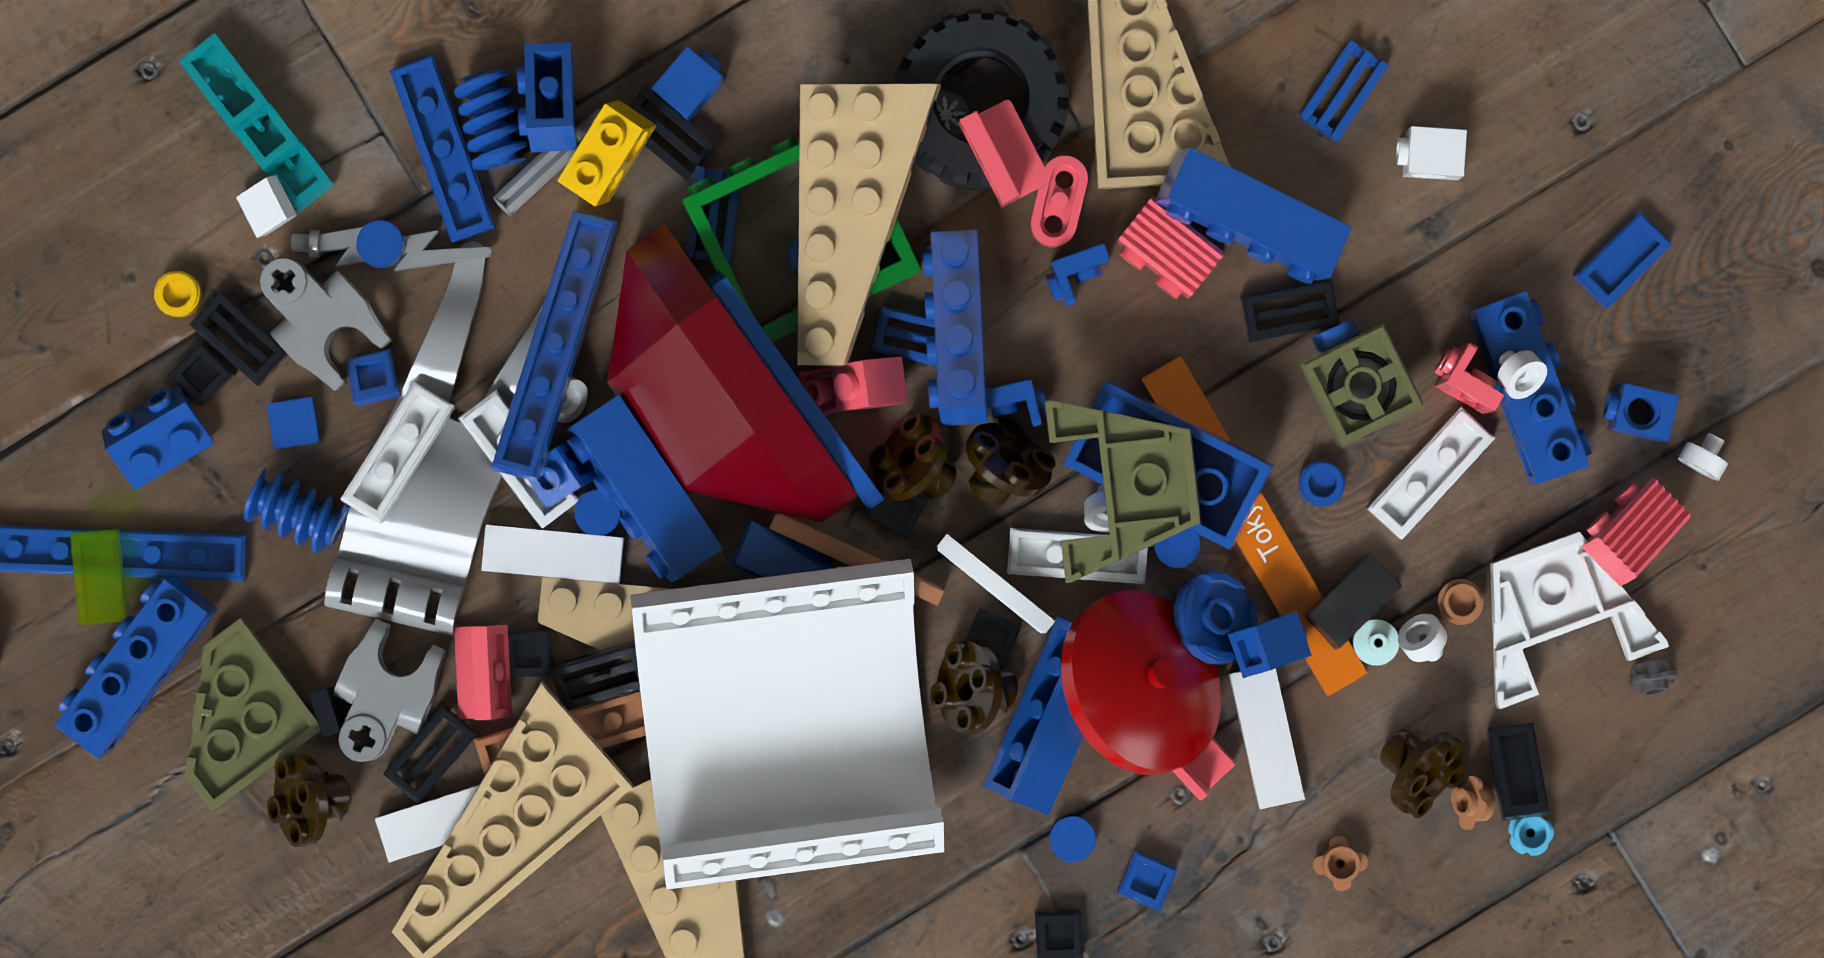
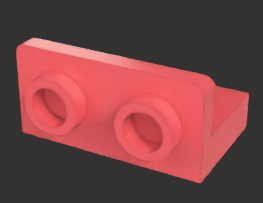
M1469 342L1458 347L1454 346L1452 350L1447 349L1434 370V373L1440 376L1434 386L1480 414L1495 411L1504 397V394L1495 390L1498 382L1477 369H1473L1472 372H1465L1478 347Z

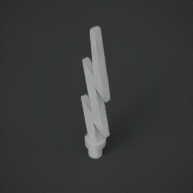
M363 227L322 234L321 230H311L310 234L293 233L291 237V251L309 253V257L320 258L321 253L348 248L336 264V268L365 263L359 255L356 246L357 236ZM439 230L404 236L405 249L403 255L405 257L394 271L487 258L492 256V250L489 247L425 250L439 233Z

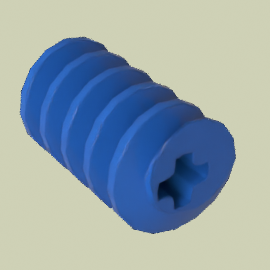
M494 69L468 75L459 80L464 83L454 90L457 98L469 99L458 108L460 115L474 117L462 126L466 134L478 135L467 144L469 151L482 153L471 162L473 169L492 170L527 160V158L516 157V152L527 146L526 141L514 140L511 137L512 134L519 130V123L507 120L509 115L518 110V106L503 103V99L512 94L514 89L513 87L499 86L498 83L499 80L510 74L509 69Z
M264 468L246 501L244 508L245 521L249 523L254 522L261 515L262 529L270 530L278 523L279 537L286 538L295 530L294 542L297 545H304L312 537V552L316 554L321 553L328 545L330 550L344 527L350 506L344 504L336 513L332 511L333 496L329 495L319 505L316 503V488L312 487L304 497L299 496V480H295L287 489L282 488L283 473L278 472L270 481L265 480L266 468Z

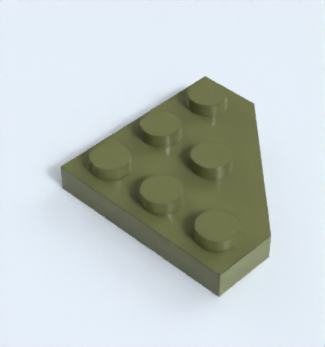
M244 618L238 619L206 643L202 651V669L199 689L196 692L191 726L193 730L184 776L211 812L219 809L274 768L278 757L291 755L321 732L316 714Z

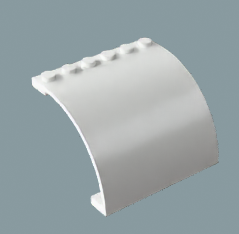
M911 559L630 595L644 726L666 890L944 852V822L941 808H937L921 705L913 613L914 572Z

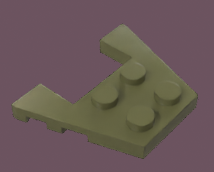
M1056 400L1045 401L1050 443L1098 438L1100 446L1109 535L1061 541L1066 583L1074 582L1202 523L1191 429Z

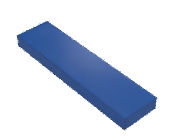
M432 54L389 70L451 242L455 244L496 229L478 175L472 167V159L435 56Z

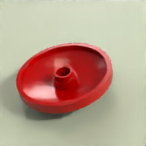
M1124 590L1111 593L1092 602L1072 622L1067 632L1061 655L1063 691L1076 725L1099 754L1114 765L1136 774H1165L1193 762L1205 751L1212 741L1221 712L1222 698L1219 673L1216 664H1207L1194 657L1181 643L1174 623V604L1149 592Z

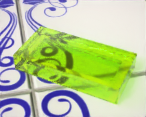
M120 529L70 533L78 625L123 622L127 617Z

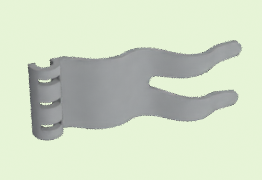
M471 241L464 243L460 248L484 246L478 242ZM486 258L455 262L447 290L415 359L401 396L398 398L385 427L414 382L451 403L459 368L481 295ZM542 306L485 397L492 391L497 390L510 408ZM449 417L382 525L350 507L338 556L334 560L327 582L324 600L326 607L454 636V630L457 625L455 624L461 598L463 599L480 531L494 494L503 478L499 472L493 470L491 467L492 462L461 422L454 421ZM349 572L358 574L353 599L343 598ZM391 582L400 584L394 609L385 607L386 595ZM432 592L441 594L436 619L426 617Z

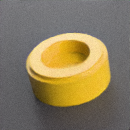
M171 271L164 274L157 281L154 289V299L159 309L173 317L181 318L193 314L201 305L203 291L199 281L191 274L183 271Z

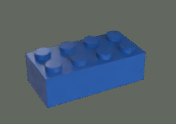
M1105 381L1092 408L1191 429L1202 523L1189 529L1230 550L1242 531L1275 464L1112 381ZM1099 439L1075 440L1063 465L1104 485Z

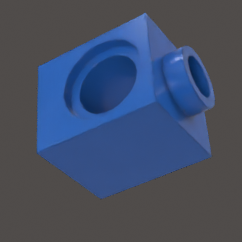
M686 47L651 89L655 95L690 123L725 82L723 76L718 73L722 65L703 48L696 54L689 47Z
M1626 383L1617 385L1615 392H1608L1603 408V418L1609 419L1606 430L1657 442L1669 441L1679 396ZM1634 399L1643 401L1648 408V418L1641 425L1633 423L1628 416V406Z
M1297 611L1228 634L1243 678L1267 672L1312 656L1306 633L1301 625Z

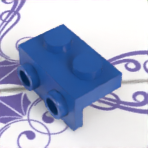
M180 385L155 392L148 398L146 404L130 413L122 412L114 416L102 430L105 450L134 490L214 444L212 435L188 402L186 392Z

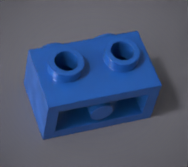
M571 42L524 44L525 66H517L519 94H526V108H518L520 136L528 135L531 152L576 150L575 65Z

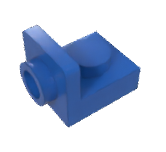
M1104 243L1051 262L1050 267L1053 273L1045 275L1054 301L1062 299L1065 308L1075 305L1076 302L1067 278L1075 276L1078 284L1103 275L1101 266L1107 265L1110 262Z
M1032 380L986 390L987 410L990 409L992 418L1018 412L1017 403L1025 401L1031 428L1042 425L1040 416L1046 415L1045 397L1042 387L1033 389Z
M565 442L547 453L539 481H528L544 506L549 508L593 481L598 475L588 461L581 463L570 449L568 443Z

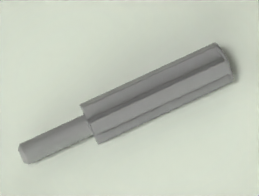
M597 108L577 127V146L585 137L601 108ZM576 150L541 152L493 196L497 205L512 217L524 203L570 161Z

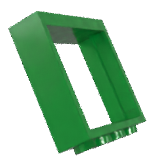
M795 137L770 148L773 157L756 164L754 157H751L728 168L731 177L715 184L712 177H708L689 186L686 189L690 196L682 199V204L715 273L720 270L749 310L746 299L703 212L702 206L799 161L800 144H798ZM897 219L890 236V241L900 261L878 272L869 296L922 272ZM798 310L762 327L772 343L798 331Z

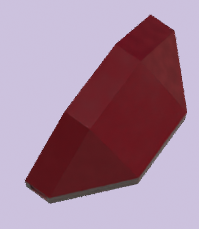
M663 224L626 250L607 384L616 396L620 395L684 490L817 522H823L858 497V494L786 396L666 225Z

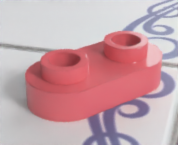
M1058 156L1049 161L1045 169L1050 176V182L1038 189L1030 228L1037 242L1046 247L1057 248L1067 244L1074 236L1088 183V174L1084 165L1078 159L1071 156ZM1067 172L1072 176L1073 184L1069 188L1063 189L1056 184L1055 178L1059 173ZM1052 216L1059 218L1062 222V229L1057 233L1048 232L1044 226L1047 218Z

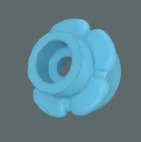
M1544 816L1511 820L1508 827V832L1511 834L1510 844L1520 854L1527 852L1531 856H1537L1544 853L1554 836L1553 826L1550 821L1544 819ZM1528 829H1533L1535 832L1531 838L1526 835Z

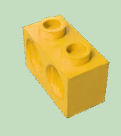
M620 100L605 103L557 181L595 207L610 202L657 125Z

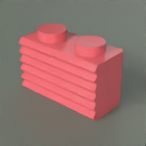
M1152 196L1117 240V243L1123 247L1119 255L1139 271L1146 265L1159 276L1155 283L1174 299H1177L1181 294L1189 299L1225 253L1189 224L1181 223L1165 214L1167 208L1156 203V198Z
M1653 477L1641 485H1638L1635 481L1628 484L1614 499L1619 505L1612 514H1609L1607 511L1603 512L1586 529L1591 537L1582 545V548L1620 587L1635 579L1691 518L1690 512L1686 511L1683 505L1678 504L1677 499L1671 496V492L1666 491L1665 487L1658 483V479Z

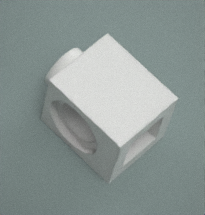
M1411 126L1406 130L1405 138L1399 137L1397 141L1396 165H1403V177L1457 181L1464 177L1467 130Z

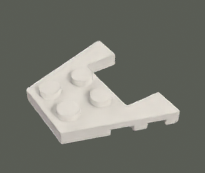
M1574 532L1490 564L1495 703L1498 709L1539 695L1523 652L1524 648L1602 619L1611 617L1627 661L1669 647L1665 637L1660 631H1657L1637 602L1632 600L1624 588L1620 587L1582 548V545L1587 540L1580 532Z

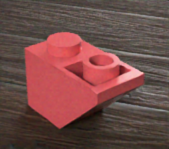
M902 357L861 360L848 363L847 366L836 365L799 373L800 382L824 416L908 402Z

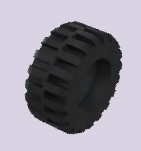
M968 9L966 14L955 16L952 13L942 17L941 22L933 27L927 26L918 34V39L913 45H909L904 52L893 84H940L945 74L953 66L964 60L982 57L999 61L1016 75L1021 84L1024 107L1020 120L1042 163L1050 156L1053 148L1058 143L1068 114L1069 87L1064 76V66L1060 57L1057 58L1052 50L1053 45L1044 35L1040 37L1032 30L1033 25L1023 19L1017 21L1009 18L1008 13L995 10V13H982L981 9ZM934 101L926 123L928 126L923 141L920 142L915 156L918 166L926 173H932L940 178L941 182L950 186L955 184L966 187V190L979 191L980 188H991L969 143L958 138L946 128L939 116L937 103Z

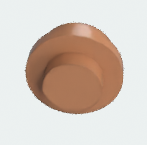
M1455 579L1446 583L1441 588L1437 597V606L1442 617L1448 622L1456 625H1466L1475 621L1482 613L1484 597L1480 588L1475 583L1466 579Z

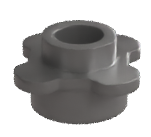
M1666 660L1642 662L1631 668L1633 677L1631 678L1632 683L1628 687L1630 691L1641 690V695L1643 696L1659 695L1669 690L1668 686L1674 684V678H1677L1678 674L1677 671H1670L1669 663Z

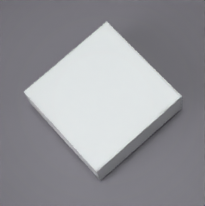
M277 175L264 178L236 197L257 238L270 234L297 216Z

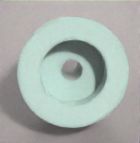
M1370 619L1352 636L1351 645L1362 662L1376 666L1383 665L1391 661L1397 654L1399 636L1395 628L1388 622ZM1378 638L1380 640V644L1376 647L1374 645V641Z

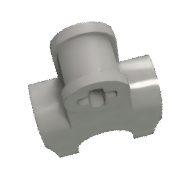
M276 259L267 264L262 271L260 278L261 290L285 317L270 332L271 336L298 365L315 374L334 391H339L347 383L344 375L330 359L329 347L336 333L346 328H357L380 349H384L393 341L377 318L370 302L339 270H336L322 284L305 266L290 259ZM281 272L287 275L293 273L296 275L291 281L295 287L293 292L277 290L281 285V281L278 278Z
M375 619L358 647L349 655L333 692L334 697L352 705L339 734L340 748L348 758L358 762H365L381 757L388 749L398 726L416 734L419 733L438 695L440 675L448 650L438 645H432L417 671L404 677L395 675L388 670L382 654L390 633L391 624ZM367 727H370V737L375 739L374 746H365L360 750L358 748L360 740L354 737L355 732L364 731Z

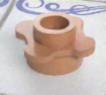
M1478 776L1468 777L1467 783L1464 786L1455 787L1452 790L1451 802L1455 813L1460 816L1459 825L1462 829L1471 830L1474 828L1476 821H1487L1492 817L1495 810L1494 794L1490 787L1484 785Z
M1334 836L1329 840V848L1325 853L1314 858L1312 867L1318 875L1328 877L1337 891H1346L1351 887V881L1358 875L1359 871H1364L1367 868L1368 859L1364 853H1356L1351 849L1346 838ZM1339 859L1344 860L1345 864L1342 868L1336 866V861Z

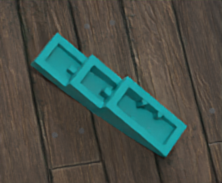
M216 33L212 34L179 60L192 80L230 130L241 140L260 167L269 176L277 175L292 207L298 213L335 186L307 147Z

